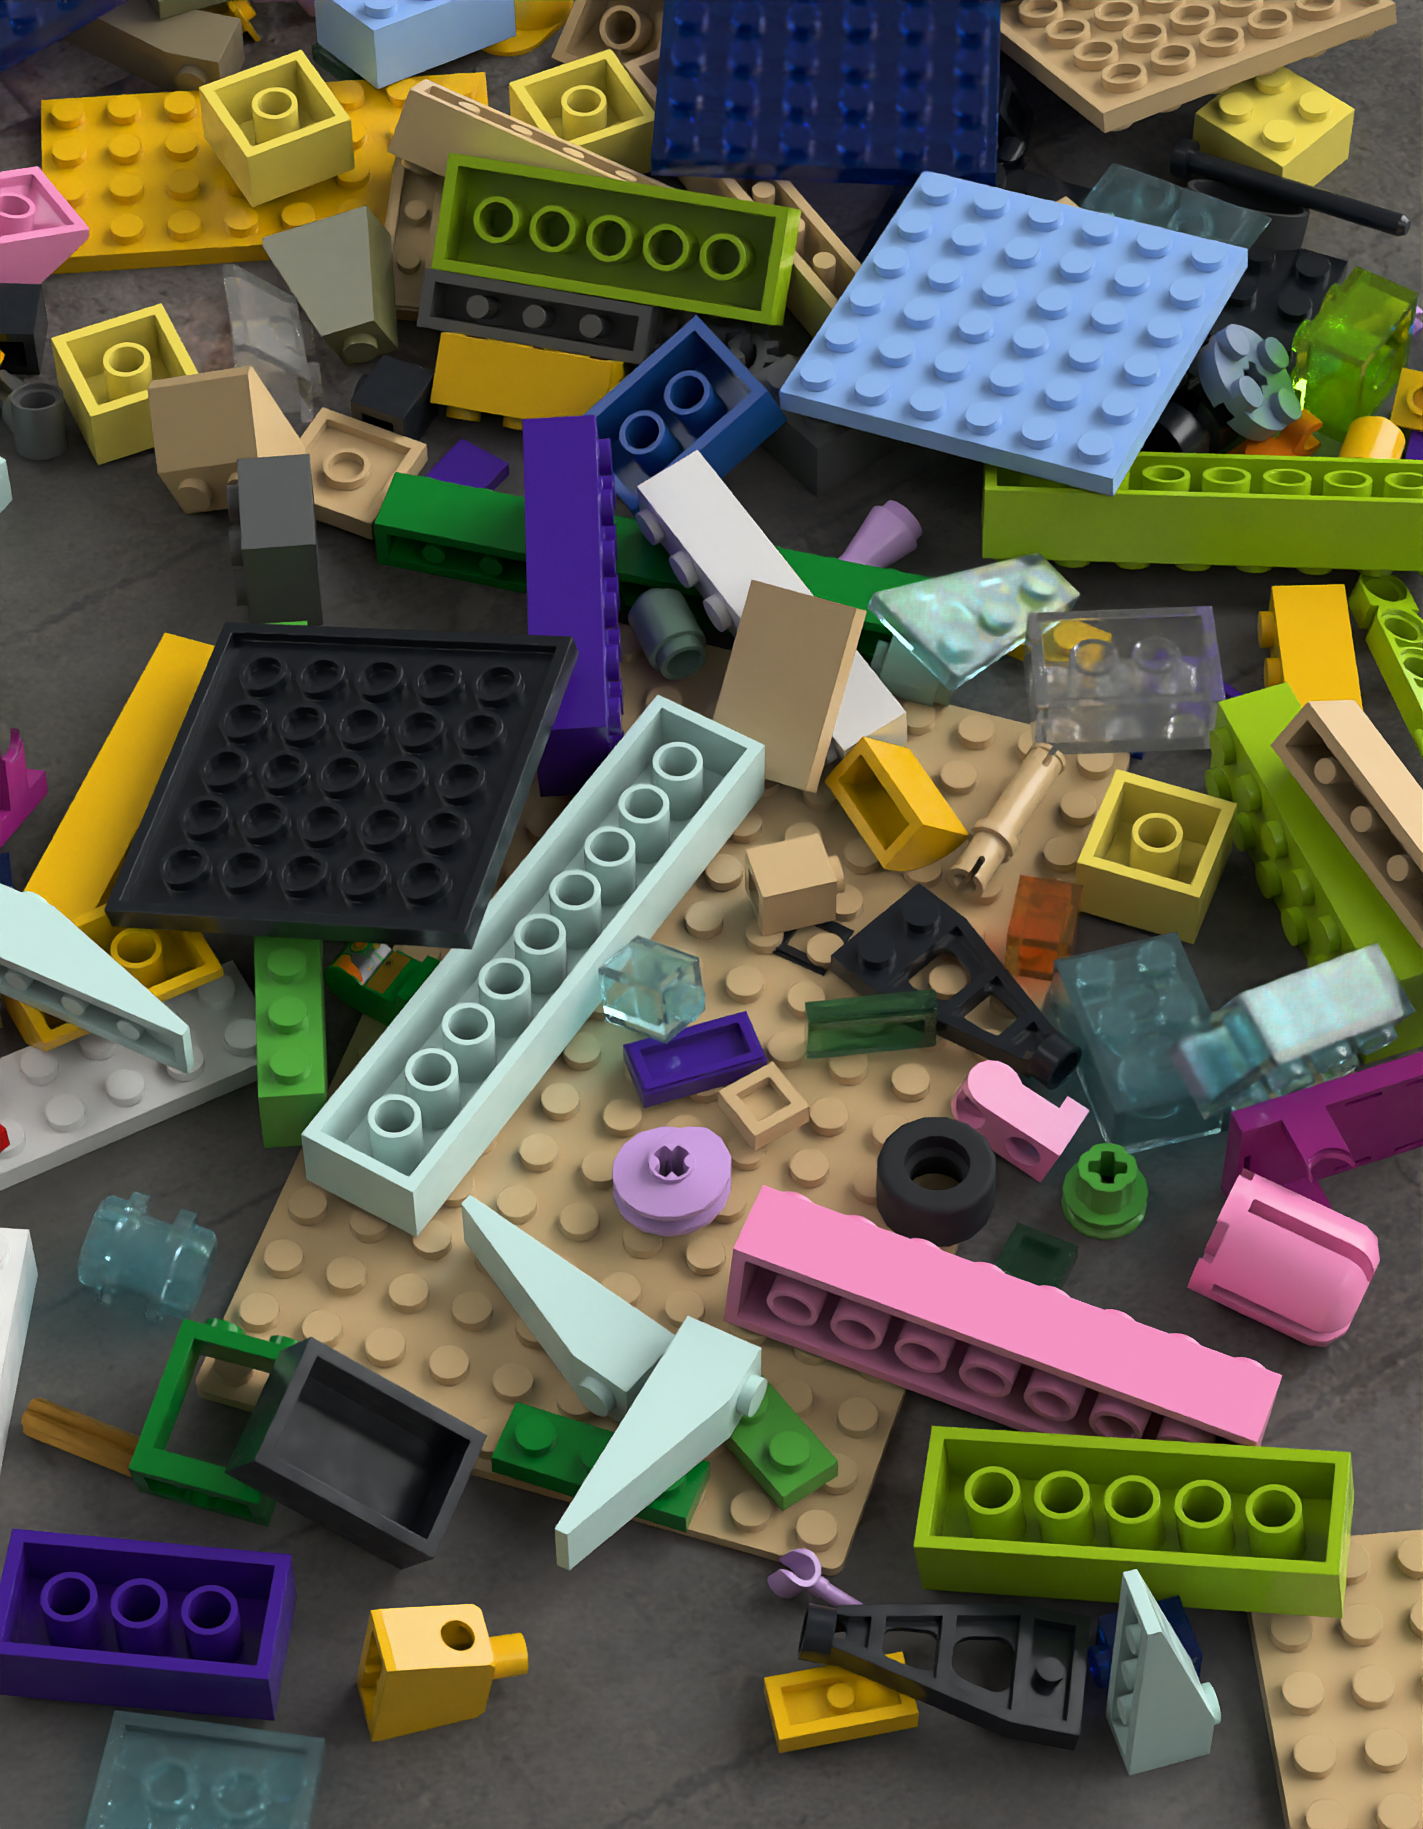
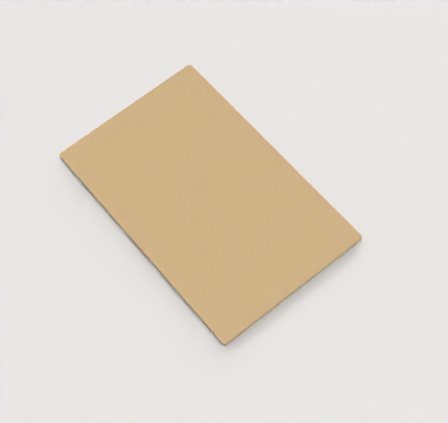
M618 623L622 646L620 678H622L624 715H621L624 735L657 694L713 720L732 651L706 644L705 651L707 657L703 666L688 677L671 680L665 678L661 672L655 671L651 667L630 625ZM895 697L906 711L907 742L901 745V747L909 748L968 833L977 820L988 816L1033 744L1043 742L1053 746L1042 762L1044 767L1048 765L1057 750L1065 758L1066 766L1064 771L1058 775L1017 837L1018 848L1007 863H1002L998 866L986 885L982 896L971 899L960 895L971 879L970 874L964 877L955 891L947 882V873L968 846V839L946 857L923 868L911 871L884 869L824 781L836 767L832 762L824 765L816 793L765 779V792L418 1237L306 1180L302 1146L223 1320L239 1326L245 1332L244 1335L267 1341L273 1335L286 1336L299 1342L309 1337L315 1338L486 1434L487 1438L471 1475L571 1503L574 1497L492 1472L491 1456L515 1403L526 1404L612 1432L617 1430L620 1423L609 1415L605 1417L598 1416L583 1405L576 1392L464 1241L462 1202L471 1195L674 1335H676L686 1317L690 1316L761 1347V1374L838 1460L837 1477L782 1511L727 1446L722 1443L703 1459L710 1462V1478L686 1533L637 1517H633L631 1520L780 1562L779 1558L794 1549L805 1548L812 1551L818 1557L821 1564V1574L827 1576L839 1574L844 1568L907 1389L723 1321L733 1248L762 1185L781 1192L791 1191L807 1197L814 1204L844 1215L862 1216L873 1222L877 1227L893 1232L887 1227L877 1209L876 1196L877 1158L886 1138L901 1125L923 1117H947L955 1120L951 1107L955 1092L977 1063L989 1059L876 1007L830 971L831 955L844 945L842 939L833 933L814 925L797 929L787 944L805 952L813 964L828 969L824 976L773 954V951L782 943L784 932L768 936H762L745 889V849L819 833L827 856L837 855L841 863L845 880V892L837 894L836 920L834 922L854 930L850 939L915 885L920 883L968 920L1042 1012L1078 910L1073 909L1078 858L1116 769L1126 772L1129 769L1130 753L1123 747L953 705H948L947 707L934 702L932 707ZM537 771L490 900L576 796L540 797ZM394 945L392 950L395 952L398 950L423 962L427 955L442 961L452 948ZM941 953L908 981L914 988L941 1000H950L971 982V978L954 956L948 953ZM991 995L965 1016L968 1021L994 1035L1001 1034L1017 1020L996 997ZM747 1011L768 1064L774 1062L810 1106L809 1122L754 1151L718 1107V1091L728 1085L643 1108L623 1058V1045ZM363 1013L328 1089V1099L332 1097L388 1026ZM662 1126L678 1128L687 1126L707 1127L722 1139L731 1155V1191L725 1208L710 1224L690 1234L665 1237L643 1232L623 1218L614 1204L613 1161L623 1144L640 1132ZM925 1174L913 1180L920 1187L929 1190H947L960 1184L952 1177L943 1174ZM959 1243L950 1247L939 1248L942 1251L955 1255ZM206 1357L196 1377V1389L198 1395L204 1399L252 1412L270 1373Z

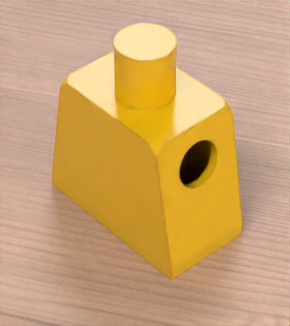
M474 1604L371 1610L356 1679L371 1741H382L477 1718L485 1712L492 1680L522 1676L528 1673V1652L525 1639L520 1632L489 1637L482 1611Z

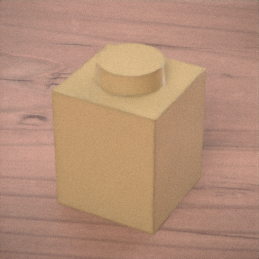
M819 833L745 849V889L762 936L836 920L837 894L845 892V880L837 855L827 856Z

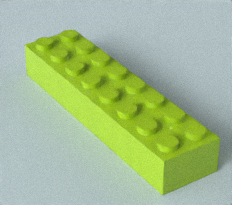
M1140 451L1113 497L983 463L981 510L982 558H994L997 563L1008 566L1024 565L1030 560H1054L1060 566L1071 568L1084 567L1090 561L1115 562L1117 566L1125 569H1144L1149 567L1151 563L1175 564L1176 567L1187 571H1203L1209 569L1211 565L1236 566L1237 569L1248 573H1263L1271 570L1272 567H1293L1302 573L1310 575L1327 574L1332 569H1356L1359 573L1362 572L1364 575L1372 577L1388 576L1393 571H1417L1423 576V460Z

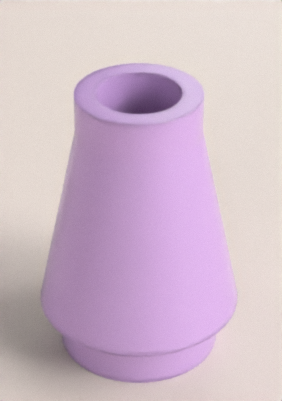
M889 500L883 506H874L849 546L838 559L887 568L917 548L916 540L922 535V528L915 516L906 507L896 501Z

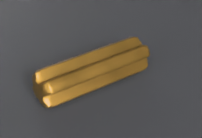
M41 1397L31 1400L21 1419L23 1433L26 1436L132 1477L128 1467L140 1436Z

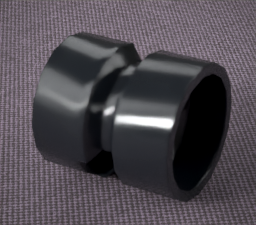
M1199 375L1190 378L1172 395L1140 451L1218 454L1234 442L1240 434L1226 423L1233 419L1234 416L1228 411L1224 403L1214 408L1203 389Z

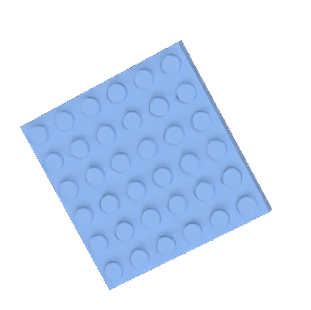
M923 170L779 391L780 408L1113 497L1248 267V249Z

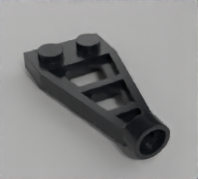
M920 883L915 885L831 955L830 971L876 1007L989 1060L1002 1062L1027 1078L1032 1076L1049 1090H1054L1066 1082L1081 1060L1082 1049L1061 1032L1054 1029L968 920ZM941 953H948L954 956L971 978V982L950 1000H941L914 988L908 981ZM990 995L996 997L1017 1019L999 1035L983 1030L965 1018L968 1013Z
M809 1603L805 1612L799 1640L798 1659L823 1665L839 1666L1003 1737L1074 1751L1080 1737L1091 1617L1023 1603L838 1605L837 1609ZM890 1631L925 1633L933 1636L936 1640L933 1668L922 1670L886 1657L882 1651L884 1635ZM845 1632L846 1638H836L834 1633ZM967 1640H997L1008 1645L1013 1652L1009 1688L1002 1692H992L959 1677L952 1667L954 1647Z

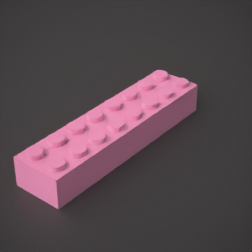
M762 1185L733 1248L723 1321L1022 1432L1260 1446L1282 1378L1281 1374L1265 1369L1264 1366L1255 1360L1245 1357H1231L1201 1346L1196 1340L1187 1335L1179 1333L1169 1334L1134 1321L1133 1318L1124 1312L1114 1309H1100L1070 1298L1064 1291L1056 1287L1032 1284L1005 1274L993 1264L972 1262L942 1251L930 1241L920 1238L909 1239L879 1228L862 1216L844 1215L819 1206L796 1192H781Z

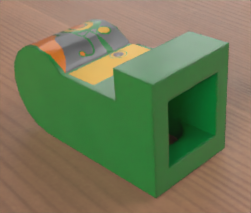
M348 942L325 969L324 979L332 993L341 1001L389 1026L441 961L427 955L423 962L398 950L396 952L391 950L386 944Z

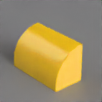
M862 736L824 780L884 869L911 871L923 868L946 857L968 839V832L909 748Z

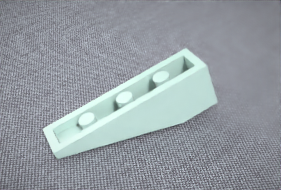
M0 883V993L189 1074L195 1065L189 1026L44 898L30 891L20 892Z
M469 1195L462 1202L464 1241L576 1392L583 1405L598 1416L605 1417L609 1415L621 1423L675 1335L488 1206Z
M690 1316L686 1317L555 1528V1542L558 1566L570 1571L731 1436L743 1415L752 1417L756 1413L767 1388V1379L761 1377V1347Z
M1137 1569L1123 1572L1105 1714L1129 1776L1210 1754L1214 1725L1221 1722L1220 1706L1210 1682L1200 1683L1191 1658Z

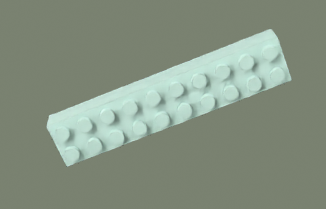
M657 694L490 900L472 950L452 948L302 1132L306 1180L418 1237L765 792V745Z

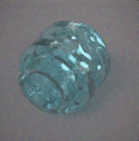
M135 1190L129 1200L110 1195L100 1203L79 1256L76 1274L79 1275L81 1283L96 1288L95 1301L110 1307L117 1301L121 1290L144 1298L142 1318L158 1324L162 1321L165 1313L181 1319L188 1317L193 1313L200 1299L218 1246V1240L214 1231L198 1226L200 1213L184 1207L179 1211L173 1224L150 1216L153 1198L148 1194Z

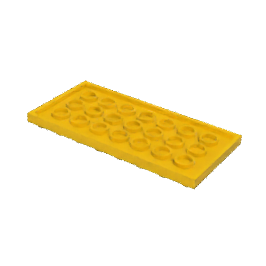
M485 72L413 76L377 89L366 80L325 82L351 118L355 169L255 207L250 205L204 137L199 91L41 100L42 172L90 229L88 239L52 274L271 260L263 248V237L366 205L385 227L395 155L387 152L409 89L427 79L488 106Z

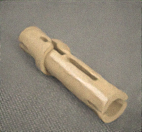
M1039 742L1030 747L1027 756L996 804L990 810L988 816L977 820L967 836L968 846L955 865L949 869L946 876L947 882L955 891L964 877L968 874L971 875V879L960 894L963 897L974 899L982 896L986 885L998 866L1002 863H1007L1018 848L1017 837L1058 775L1064 771L1066 761L1059 750L1054 754L1048 765L1045 767L1042 765L1043 760L1053 747L1052 745Z

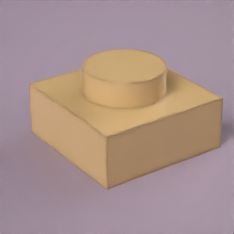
M774 1062L763 1066L718 1091V1107L754 1151L809 1122L810 1106Z

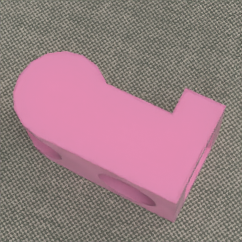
M992 1060L977 1063L970 1070L955 1092L951 1102L952 1114L955 1120L970 1125L986 1138L994 1152L1040 1183L1062 1154L1090 1111L1069 1096L1058 1108L1024 1086L1018 1074L1010 1066Z

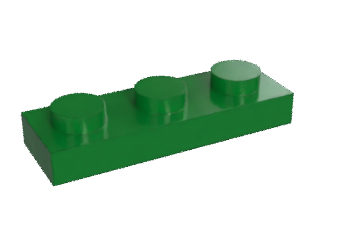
M516 1402L491 1456L492 1472L575 1497L615 1432ZM705 1460L699 1462L634 1517L686 1533L710 1478V1462Z

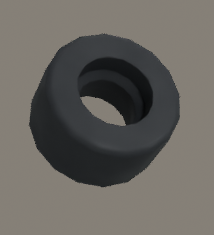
M923 1117L901 1125L886 1138L877 1158V1209L885 1224L896 1234L909 1239H924L932 1242L937 1247H950L971 1239L987 1224L994 1208L997 1176L995 1154L983 1135L970 1125L947 1117ZM925 1174H943L952 1177L960 1184L947 1190H929L920 1187L913 1180Z

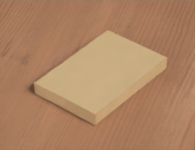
M751 580L713 721L765 745V779L816 793L867 611Z

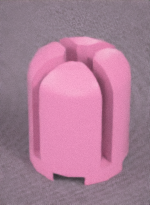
M1243 1168L1222 1208L1217 1224L1204 1250L1205 1254L1203 1258H1199L1187 1288L1309 1346L1327 1347L1347 1332L1380 1262L1378 1238L1366 1225Z

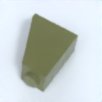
M367 205L262 238L264 250L318 333L345 365L355 362H367L376 356L399 350L391 235Z

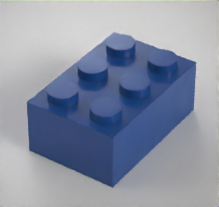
M697 315L584 414L596 415L599 439L610 438L612 474L615 477L616 497L634 516L640 512L637 486L696 450L701 453L722 479L788 420L767 389Z

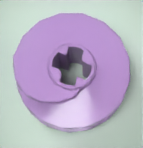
M662 1126L640 1132L623 1144L613 1161L614 1204L627 1222L643 1232L665 1237L690 1234L710 1224L725 1208L731 1191V1155L722 1139L707 1127L687 1126L678 1128Z

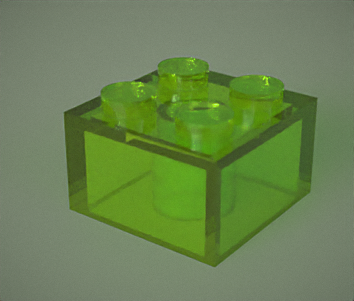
M1356 266L1341 285L1335 283L1330 287L1322 302L1321 310L1312 321L1305 319L1299 326L1292 342V351L1297 353L1296 365L1290 374V379L1302 410L1307 409L1323 422L1322 427L1316 432L1343 443L1349 425L1360 417L1375 416L1396 389L1402 368L1408 367L1419 293Z

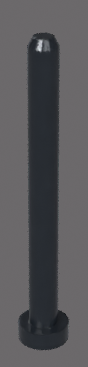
M1183 137L1177 143L1172 154L1170 173L1172 176L1187 180L1193 173L1397 237L1407 235L1410 229L1411 221L1405 214L1201 152L1198 141Z

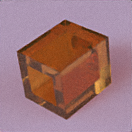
M1020 875L1006 941L1005 968L1011 975L1068 984L1080 926L1083 885L1068 883L1051 877L1037 878Z

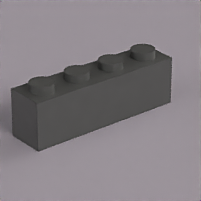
M425 268L416 326L640 365L654 353L655 344L659 343L664 307Z

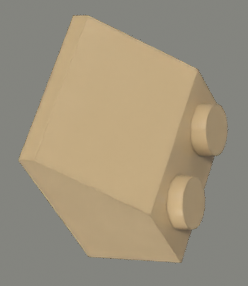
M252 366L152 380L147 390L157 473L185 514L228 509L227 485L238 484L237 459L305 454L306 447Z

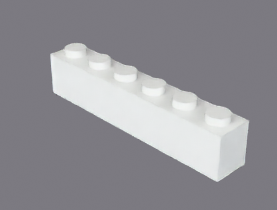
M698 450L637 486L640 512L635 514V518L640 530L652 545L660 542L671 555L669 562L676 577L684 587L690 588L693 585L705 599L703 600V606L709 619L720 632L728 629L736 637L751 580L814 596ZM857 650L824 765L832 762L837 766L862 736L897 746L907 742L906 711Z

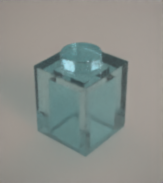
M637 935L598 968L604 1015L607 1022L667 1044L706 1010L700 960L697 956Z

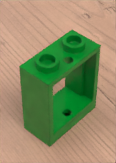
M183 1318L128 1470L139 1492L269 1527L277 1501L225 1473L227 1467L165 1450L200 1355L270 1373L280 1351L299 1341L281 1335H273L269 1341L244 1335L245 1332L239 1326L217 1318H208L205 1324Z

